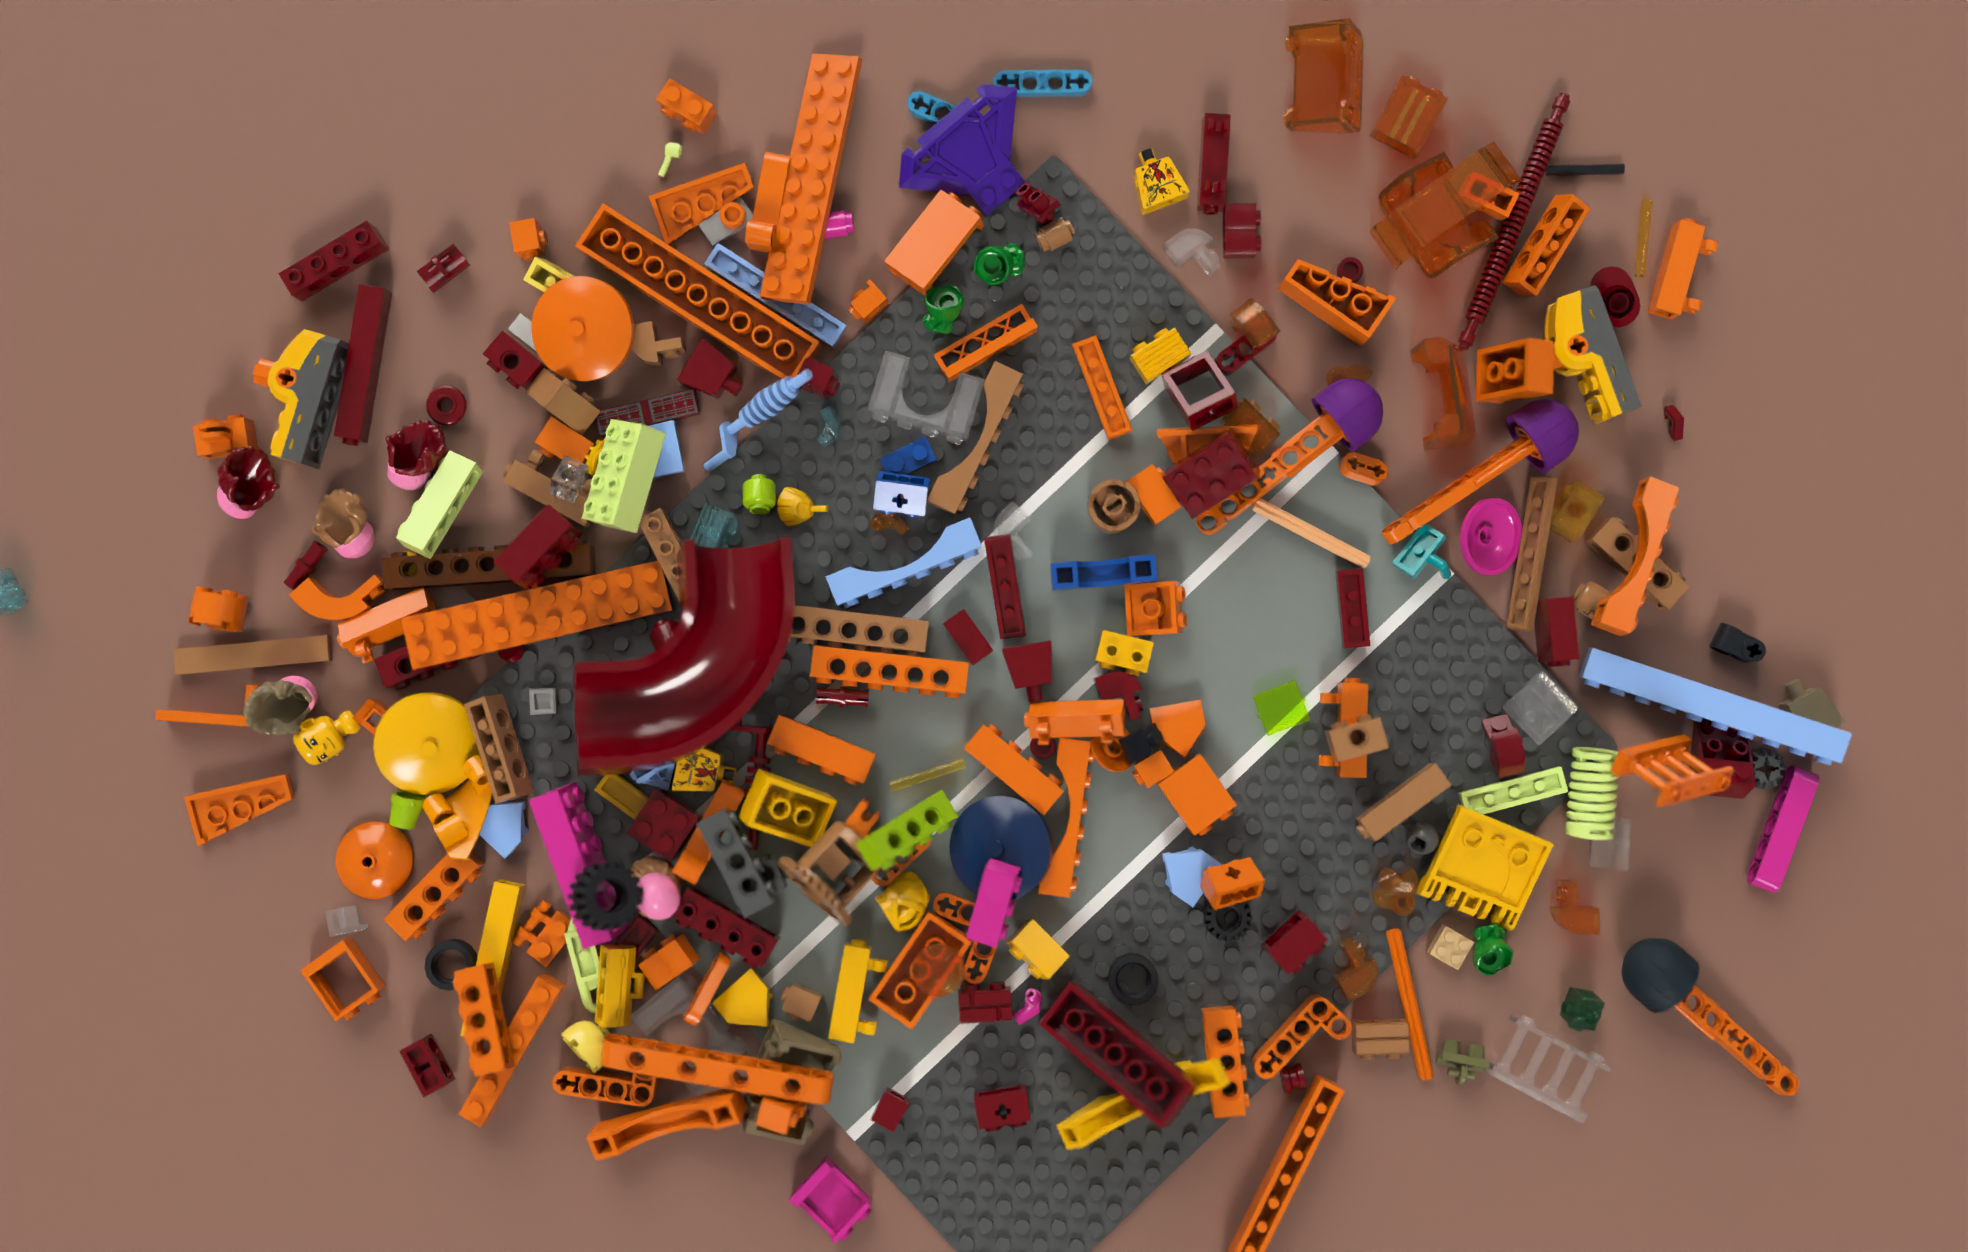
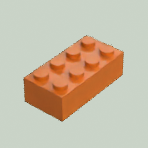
M929 909L871 993L869 1000L912 1030L968 949L972 940L967 939V934Z

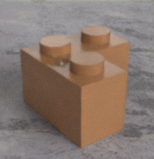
M545 368L540 371L525 391L540 405L580 435L584 434L601 412L593 406L596 402L584 391L579 395L575 392L577 386L555 372L550 373Z

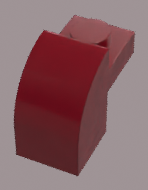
M1111 672L1093 678L1100 700H1113L1122 697L1129 720L1132 721L1141 717L1140 711H1143V706L1139 696L1134 697L1133 692L1141 690L1142 687L1133 676L1125 672Z
M1504 714L1482 720L1481 727L1490 744V761L1498 778L1524 773L1525 752L1518 729L1513 728L1508 715Z

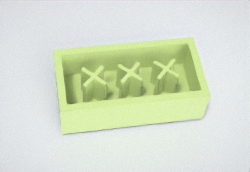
M611 419L606 430L602 451L599 454L595 475L591 480L590 492L584 504L582 519L606 527L637 533L666 433L643 424Z

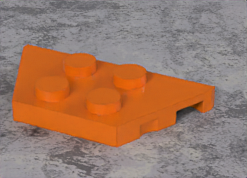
M1258 425L1200 427L1194 431H1191L1189 427L1157 429V436L1164 443L1171 460L1177 463L1230 428L1234 430L1248 451L1257 433Z

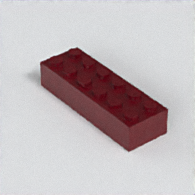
M1070 982L1039 1023L1041 1027L1160 1128H1167L1172 1124L1201 1085L1080 983Z

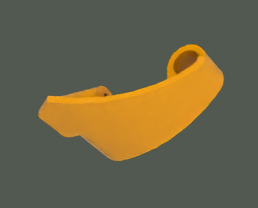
M480 755L473 756L465 762L463 769L468 780L455 793L446 799L442 794H433L422 803L423 810L451 859L468 860L480 835L493 794Z

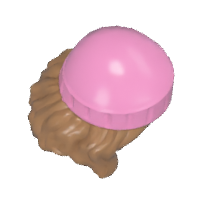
M335 489L331 494L324 495V500L319 501L315 517L317 522L311 528L313 534L318 535L327 545L333 546L345 558L364 556L372 549L375 543L373 527L367 521L368 509L358 494H353L345 489Z
M646 855L642 860L635 861L630 868L634 871L632 877H638L640 880L637 886L643 889V893H639V898L643 899L642 905H637L636 908L640 910V915L655 920L669 918L676 912L680 904L679 885L684 884V880L672 873L674 865L670 861Z

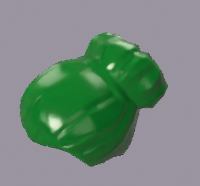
M1014 243L1007 244L1005 247L988 246L979 251L975 259L974 271L986 284L998 285L1008 280L1010 276L1016 277L1022 274L1025 268V254Z
M947 285L931 288L925 297L928 313L925 314L922 321L925 328L941 334H949L953 331V321L960 314L964 304V296L956 286Z
M1497 924L1475 928L1473 931V936L1477 941L1473 950L1475 968L1482 974L1490 976L1510 966L1513 950L1504 942L1506 936L1505 929Z

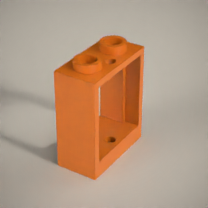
M352 937L340 941L300 970L335 1022L342 1018H345L346 1021L350 1020L361 1012L358 1007L365 1002L369 1006L382 997L379 992L386 988V985ZM346 953L372 988L347 1007L343 1005L320 972Z

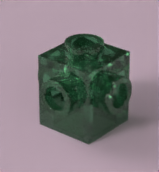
M1569 987L1559 1015L1573 1030L1583 1031V1029L1595 1031L1605 1002L1593 991Z

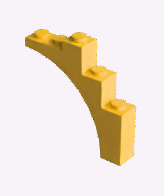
M1219 1058L1191 1063L1190 1060L1176 1062L1180 1068L1201 1084L1193 1095L1224 1088L1230 1083ZM1117 1092L1116 1094L1097 1097L1057 1124V1128L1067 1150L1083 1148L1116 1127L1143 1115V1113Z

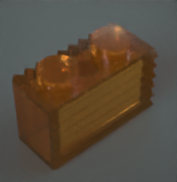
M1243 397L1238 402V409L1226 414L1220 423L1223 426L1258 425L1257 433L1248 450L1256 458L1281 433L1277 430L1279 425L1271 417L1266 419L1259 412L1261 408L1253 399L1247 400Z

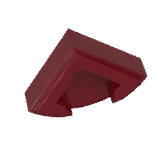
M1674 405L1665 406L1664 418H1669L1671 430L1668 433L1673 441L1682 440L1684 417Z

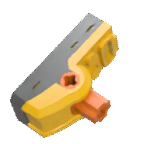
M1593 285L1559 297L1555 303L1548 305L1544 321V340L1554 341L1553 372L1565 377L1578 375L1580 380L1578 382L1579 390L1582 395L1586 396L1585 404L1591 420L1598 424L1641 407L1640 399L1599 289Z
M304 329L291 341L277 362L260 358V361L255 364L252 373L254 376L253 383L270 388V392L276 399L286 403L285 409L279 415V429L275 431L272 438L271 455L320 469L339 406L348 343L341 339Z

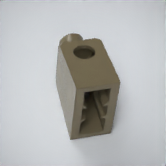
M1800 679L1790 681L1784 685L1790 698L1779 704L1780 710L1834 728L1846 722L1822 689L1809 688L1805 690Z

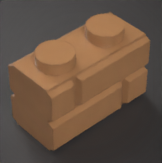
M1351 1020L1352 1051L1356 1055H1360V1059L1371 1060L1380 1054H1386V1058L1399 1059L1402 1058V1054H1409V1029L1406 1020Z

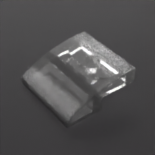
M1543 670L1524 684L1517 694L1502 705V708L1538 745L1551 736L1579 709Z

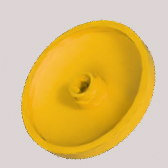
M418 693L399 700L384 713L374 734V755L382 774L396 787L418 795L440 794L457 787L467 779L463 769L465 762L473 756L480 755L464 704L453 697L440 693Z

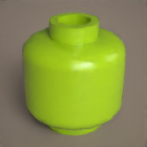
M755 474L751 476V479L743 483V505L749 509L750 513L766 514L775 507L776 484L768 479L766 475Z

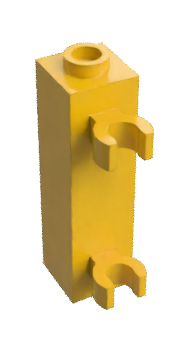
M852 939L851 942H846L844 945L828 1039L854 1043L857 1032L875 1035L877 1022L860 1020L859 1018L868 969L885 973L888 960L871 958L872 946L867 945L865 940Z

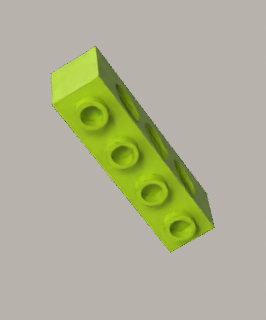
M940 790L855 844L871 871L879 867L885 870L897 863L895 857L898 855L904 858L916 850L914 848L915 844L919 843L922 846L934 838L933 832L937 831L940 834L952 827L950 821L958 817L943 790Z

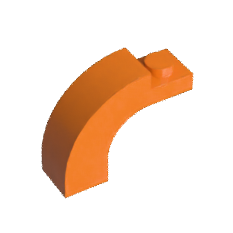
M374 574L352 594L337 598L330 594L318 579L307 578L289 596L300 608L313 616L322 619L344 621L375 607L370 600H376L385 592L383 576Z

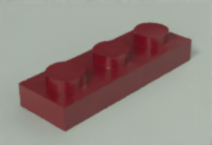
M1363 569L1335 571L1343 649L1371 646Z

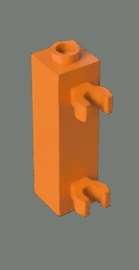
M1684 218L1672 225L1647 313L1672 320L1681 315L1682 311L1694 314L1695 311L1700 310L1702 301L1695 298H1687V291L1698 252L1711 256L1712 252H1716L1719 242L1702 239L1706 226L1699 225L1698 221Z
M424 587L418 588L337 623L339 630L337 640L343 649L346 648L353 656H361L362 662L365 664L374 660L372 648L404 635L401 618L437 610L435 600Z
M1345 678V683H1337V693H1320V703L1337 704V722L1346 721L1347 725L1356 723V717L1368 714V684L1361 683V678ZM1357 729L1352 731L1350 734L1351 742L1356 745L1361 741L1362 735ZM1367 754L1341 762H1333L1332 755H1319L1318 765L1336 766L1335 776L1366 778Z
M1124 699L1030 702L1029 712L1024 714L1025 728H1029L1030 738H1039L1038 745H1048L1050 738L1101 737V743H1112L1113 736H1124L1125 733Z

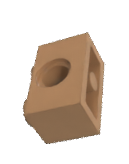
M1372 714L1356 717L1357 722L1347 725L1346 721L1331 724V730L1325 731L1333 762H1341L1388 749L1389 746L1381 718H1372ZM1357 729L1360 731L1362 739L1355 745L1350 740V734Z

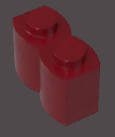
M1225 203L1223 209V258H1254L1257 251L1261 250V236H1257L1256 226L1261 224V211L1256 210V203Z

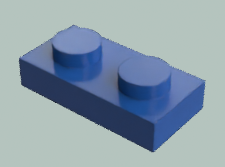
M925 436L879 460L885 472L909 475L937 461V458Z

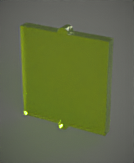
M1295 680L1252 696L1259 713L1257 717L1262 720L1267 736L1310 720L1304 704L1305 698L1301 696Z

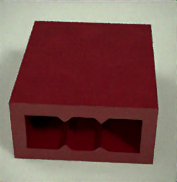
M1574 597L1538 600L1534 622L1538 662H1547V667L1571 665V660L1579 659Z

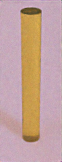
M1643 199L1641 204L1634 272L1636 277L1645 276L1653 202L1651 199Z
M963 758L890 781L889 785L893 792L966 768Z

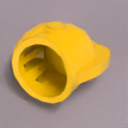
M908 871L896 877L883 893L874 899L881 906L892 926L899 932L911 930L921 922L925 916L930 895L921 879L914 872Z

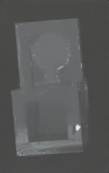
M1183 230L1164 243L1163 251L1177 269L1193 257L1209 277L1217 272L1220 267L1218 263L1220 259L1213 249L1208 250L1207 248L1213 238L1202 230Z
M1012 501L996 518L993 533L994 536L1011 534L1014 557L1018 561L1023 558L1026 562L1033 556L1034 552L1017 534L1030 523L1031 519Z

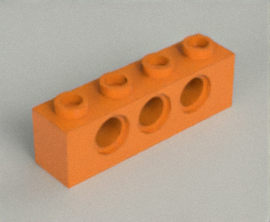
M1574 194L1555 195L1505 275L1502 283L1519 296L1537 297L1591 208Z
M473 851L468 860L451 859L447 853L383 920L404 941L413 938L419 939L428 930L426 925L431 919L436 921L446 911L444 906L450 900L454 902L463 894L464 890L462 887L468 881L473 883L482 874L480 869L485 863ZM452 868L457 869L459 872L458 881H454L450 877ZM433 887H437L441 891L439 900L432 896ZM416 905L421 907L423 911L421 919L417 918L414 914Z
M494 963L454 971L453 985L459 996L460 1004L458 1010L460 1017L464 1021V1040L469 1046V1065L471 1070L474 1071V1076L477 1077L515 1067ZM475 988L480 992L478 1000L473 995ZM480 1014H483L485 1017L484 1026L479 1023ZM485 1040L490 1043L491 1048L489 1052L484 1048Z
M1232 1005L1201 1008L1206 1060L1221 1059L1225 1055H1230L1233 1058L1232 1063L1223 1068L1229 1082L1235 1083V1089L1230 1093H1224L1222 1088L1210 1090L1211 1112L1214 1118L1246 1115L1245 1107H1249L1250 1103L1248 1091L1243 1089V1081L1247 1080L1245 1064L1241 1065L1240 1054H1244L1243 1039H1238L1237 1028L1242 1027L1240 1012H1236ZM1221 1029H1228L1230 1031L1228 1039L1224 1041L1218 1040L1217 1033Z

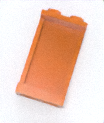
M942 190L938 192L884 261L891 273L924 296L933 288V282L975 229L982 230L984 227L981 219L982 215L977 209L972 206L967 208L961 204V199L955 194L949 193L948 195Z

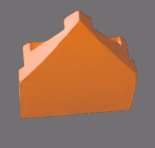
M1201 700L1149 709L1151 722L1156 724L1166 746L1176 751L1179 756L1185 759L1196 741L1202 736L1203 730L1206 727Z

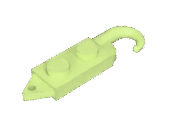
M571 917L564 936L582 1003L585 1009L595 1013L596 1005L593 1003L590 991L597 988L599 959L595 946L586 949L582 948Z

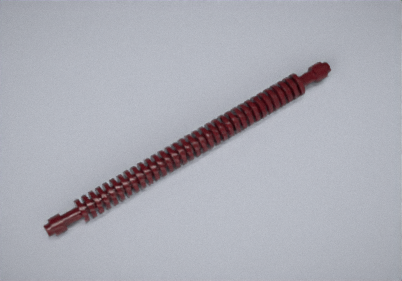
M1560 93L1555 98L1551 117L1544 119L1538 137L1535 140L1526 167L1516 188V192L1520 194L1509 217L1504 219L1499 234L1496 237L1497 240H1495L1492 252H1490V258L1487 260V264L1484 267L1485 270L1482 272L1480 282H1478L1475 294L1472 297L1473 300H1471L1468 312L1465 315V318L1469 321L1465 331H1461L1458 339V347L1468 350L1469 346H1473L1478 324H1484L1485 318L1488 316L1490 306L1493 303L1495 294L1500 286V281H1502L1505 269L1508 266L1507 263L1510 261L1512 251H1514L1517 239L1524 226V221H1526L1529 209L1532 206L1556 142L1563 129V124L1560 120L1563 113L1567 112L1570 104V96L1566 93Z

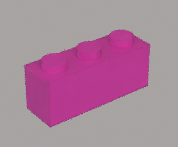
M990 858L983 874L966 936L967 939L995 948L1000 939L1005 940L1009 925L1005 924L1006 917L1012 916L1016 903L1012 901L1013 892L1018 894L1022 878L1018 877L1020 867Z

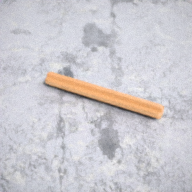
M1261 498L1253 505L1252 510L1360 568H1366L1370 562V555Z

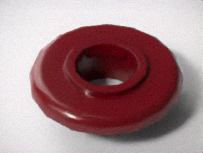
M443 385L435 388L429 394L426 409L429 417L434 422L450 426L463 418L467 409V401L464 394L458 388ZM445 399H451L453 401L452 410L443 413L441 403Z

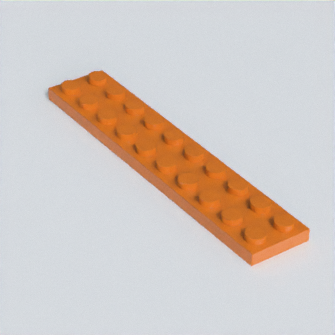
M812 54L790 154L791 158L773 250L769 251L760 297L763 300L808 305L811 303L862 60L859 56Z
M653 561L401 618L412 669L416 670L672 611L663 569L659 561Z

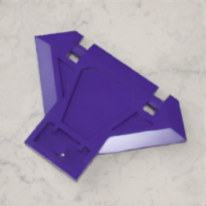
M982 84L976 89L980 97L972 103L967 97L917 139L921 145L917 151L913 153L908 147L902 152L899 188L933 192L942 190L945 193L970 195L987 216L1026 183L1010 163L1017 88ZM988 105L991 110L982 115L979 111ZM929 155L931 160L923 166L920 161Z

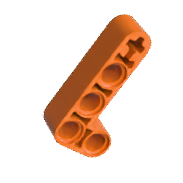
M765 152L753 219L748 221L745 233V242L749 249L763 252L773 250L791 158L789 155Z
M723 779L701 820L727 807L730 812L733 810L736 812L745 795V791ZM698 826L672 871L675 875L694 885L712 856ZM725 830L721 832L720 839L724 834Z
M1316 993L1311 994L1253 1055L1251 1060L1252 1068L1259 1077L1270 1079L1285 1066L1320 1027L1324 1028L1335 1039L1341 1040L1348 1037L1351 1033V1023L1324 996ZM1323 1001V1011L1313 1013L1312 1007L1314 1003ZM1338 1019L1343 1020L1342 1029L1332 1031V1023ZM1301 1020L1306 1021L1305 1030L1295 1032V1024ZM1280 1040H1288L1289 1042L1288 1048L1285 1051H1277L1276 1049L1277 1043ZM1271 1050L1276 1055V1057H1278L1277 1060H1275L1274 1057L1270 1055L1269 1052ZM1260 1062H1268L1269 1068L1261 1067Z
M567 1066L554 1076L552 1086L557 1093L562 1095L641 1107L648 1105L656 1096L660 1077L634 1072L633 1075L600 1070L593 1073L587 1068ZM565 1075L568 1076L567 1079L569 1081H572L569 1085H566V1080L562 1079ZM592 1078L597 1081V1090H592L588 1087V1079ZM613 1083H620L624 1088V1092L622 1094L616 1093L613 1090ZM638 1087H646L649 1090L650 1096L648 1098L641 1097L638 1093Z

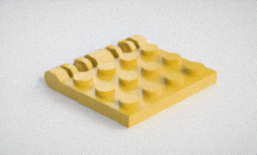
M1458 804L1429 869L1418 885L1417 894L1426 898L1431 897V900L1439 901L1447 885L1451 886L1444 901L1446 906L1453 907L1455 905L1456 910L1471 916L1476 914L1478 919L1485 920L1493 904H1496L1497 906L1491 914V924H1497L1503 929L1512 931L1554 844Z

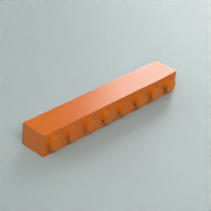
M1318 1073L1315 1074L1227 1252H1265L1345 1092L1339 1084Z

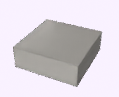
M557 688L529 689L530 715L558 714Z

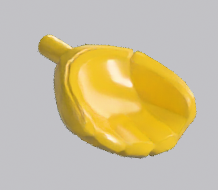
M785 487L777 500L779 518L786 526L798 525L810 519L814 512H828L829 510L828 505L814 506L812 499L805 492L792 487Z

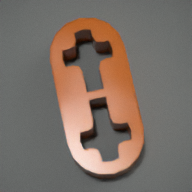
M1357 452L1347 453L1338 464L1343 476L1373 486L1380 484L1388 476V468L1384 462Z

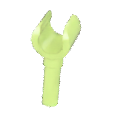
M672 142L666 144L665 160L658 175L665 176L672 157H681L682 146L680 144Z

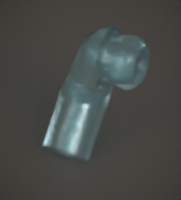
M831 406L820 411L825 426L822 433L818 434V442L823 446L835 442L840 431V424Z

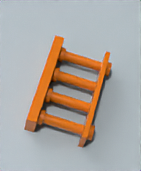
M1682 734L1620 749L1610 771L1617 777L1635 773L1656 788L1661 794L1655 805L1660 808L1724 791L1731 783L1730 777L1734 768L1728 766L1713 770L1689 753L1688 748L1692 739ZM1681 761H1684L1686 764H1688L1689 766H1691L1693 769H1695L1696 771H1698L1700 774H1697L1695 771H1693L1692 769H1690L1689 767H1687V766H1686L1685 764H1683ZM1665 765H1668L1669 767H1671L1673 770H1675L1676 772H1678V773H1679L1680 775H1682L1684 778H1681L1680 776H1678L1677 774H1675L1673 771H1671V770H1670L1669 768H1667ZM1649 769H1652L1654 772H1656L1658 775L1663 777L1668 782H1664L1658 776L1649 771Z

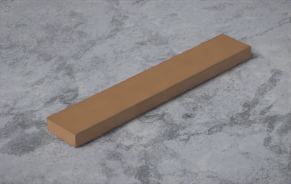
M1531 476L1507 629L1533 632L1558 481L1554 477Z
M330 635L173 649L175 675L332 661Z

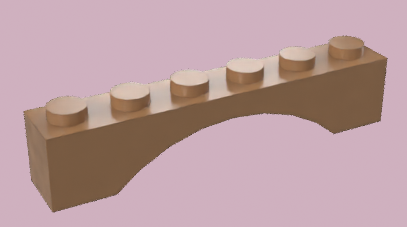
M994 361L984 382L987 415L980 440L961 464L937 478L927 499L929 504L956 516L958 511H964L969 500L965 497L968 489L975 488L980 478V475L976 473L980 465H986L991 455L988 448L991 442L997 443L1003 430L999 426L1003 418L1008 420L1014 408L1010 403L1014 395L1019 397L1025 383L1022 382V373Z

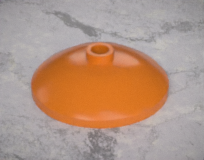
M380 821L366 822L354 827L342 838L336 852V870L343 885L355 895L367 899L385 898L399 891L409 880L414 866V853L409 839L397 827ZM367 857L372 859L371 866H368L365 862Z

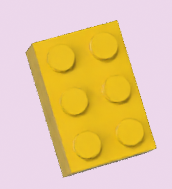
M758 769L738 817L747 826L812 847L823 835L837 800L824 791Z

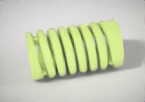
M1575 747L1572 749V756L1576 758V761L1571 763L1573 769L1591 770L1601 773L1572 771L1570 773V777L1574 781L1569 783V787L1574 790L1569 791L1568 797L1574 800H1570L1567 803L1568 808L1572 810H1568L1566 816L1571 819L1565 823L1566 834L1593 840L1613 839L1614 834L1610 830L1615 826L1612 819L1616 816L1614 809L1617 806V802L1614 799L1618 795L1615 789L1618 788L1619 782L1616 779L1619 777L1610 770L1618 755V751L1593 747ZM1587 759H1590V760H1595V761L1602 762V763L1586 762V760H1587Z

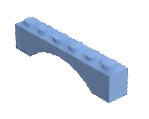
M967 518L946 527L940 539L930 551L905 567L880 572L848 567L826 576L837 606L844 605V608L847 609L859 604L858 599L868 595V598L872 599L883 594L882 589L892 586L893 589L906 585V579L913 576H916L917 579L926 577L931 574L930 569L940 566L942 570L954 565V560L963 556L967 560L979 554L978 550L982 548L971 518Z

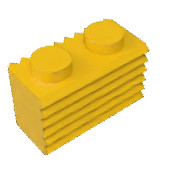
M1175 327L1170 331L1167 328L1162 329L1154 335V341L1148 345L1144 341L1132 349L1133 354L1130 356V360L1145 384H1148L1161 376V373L1190 357L1191 352Z

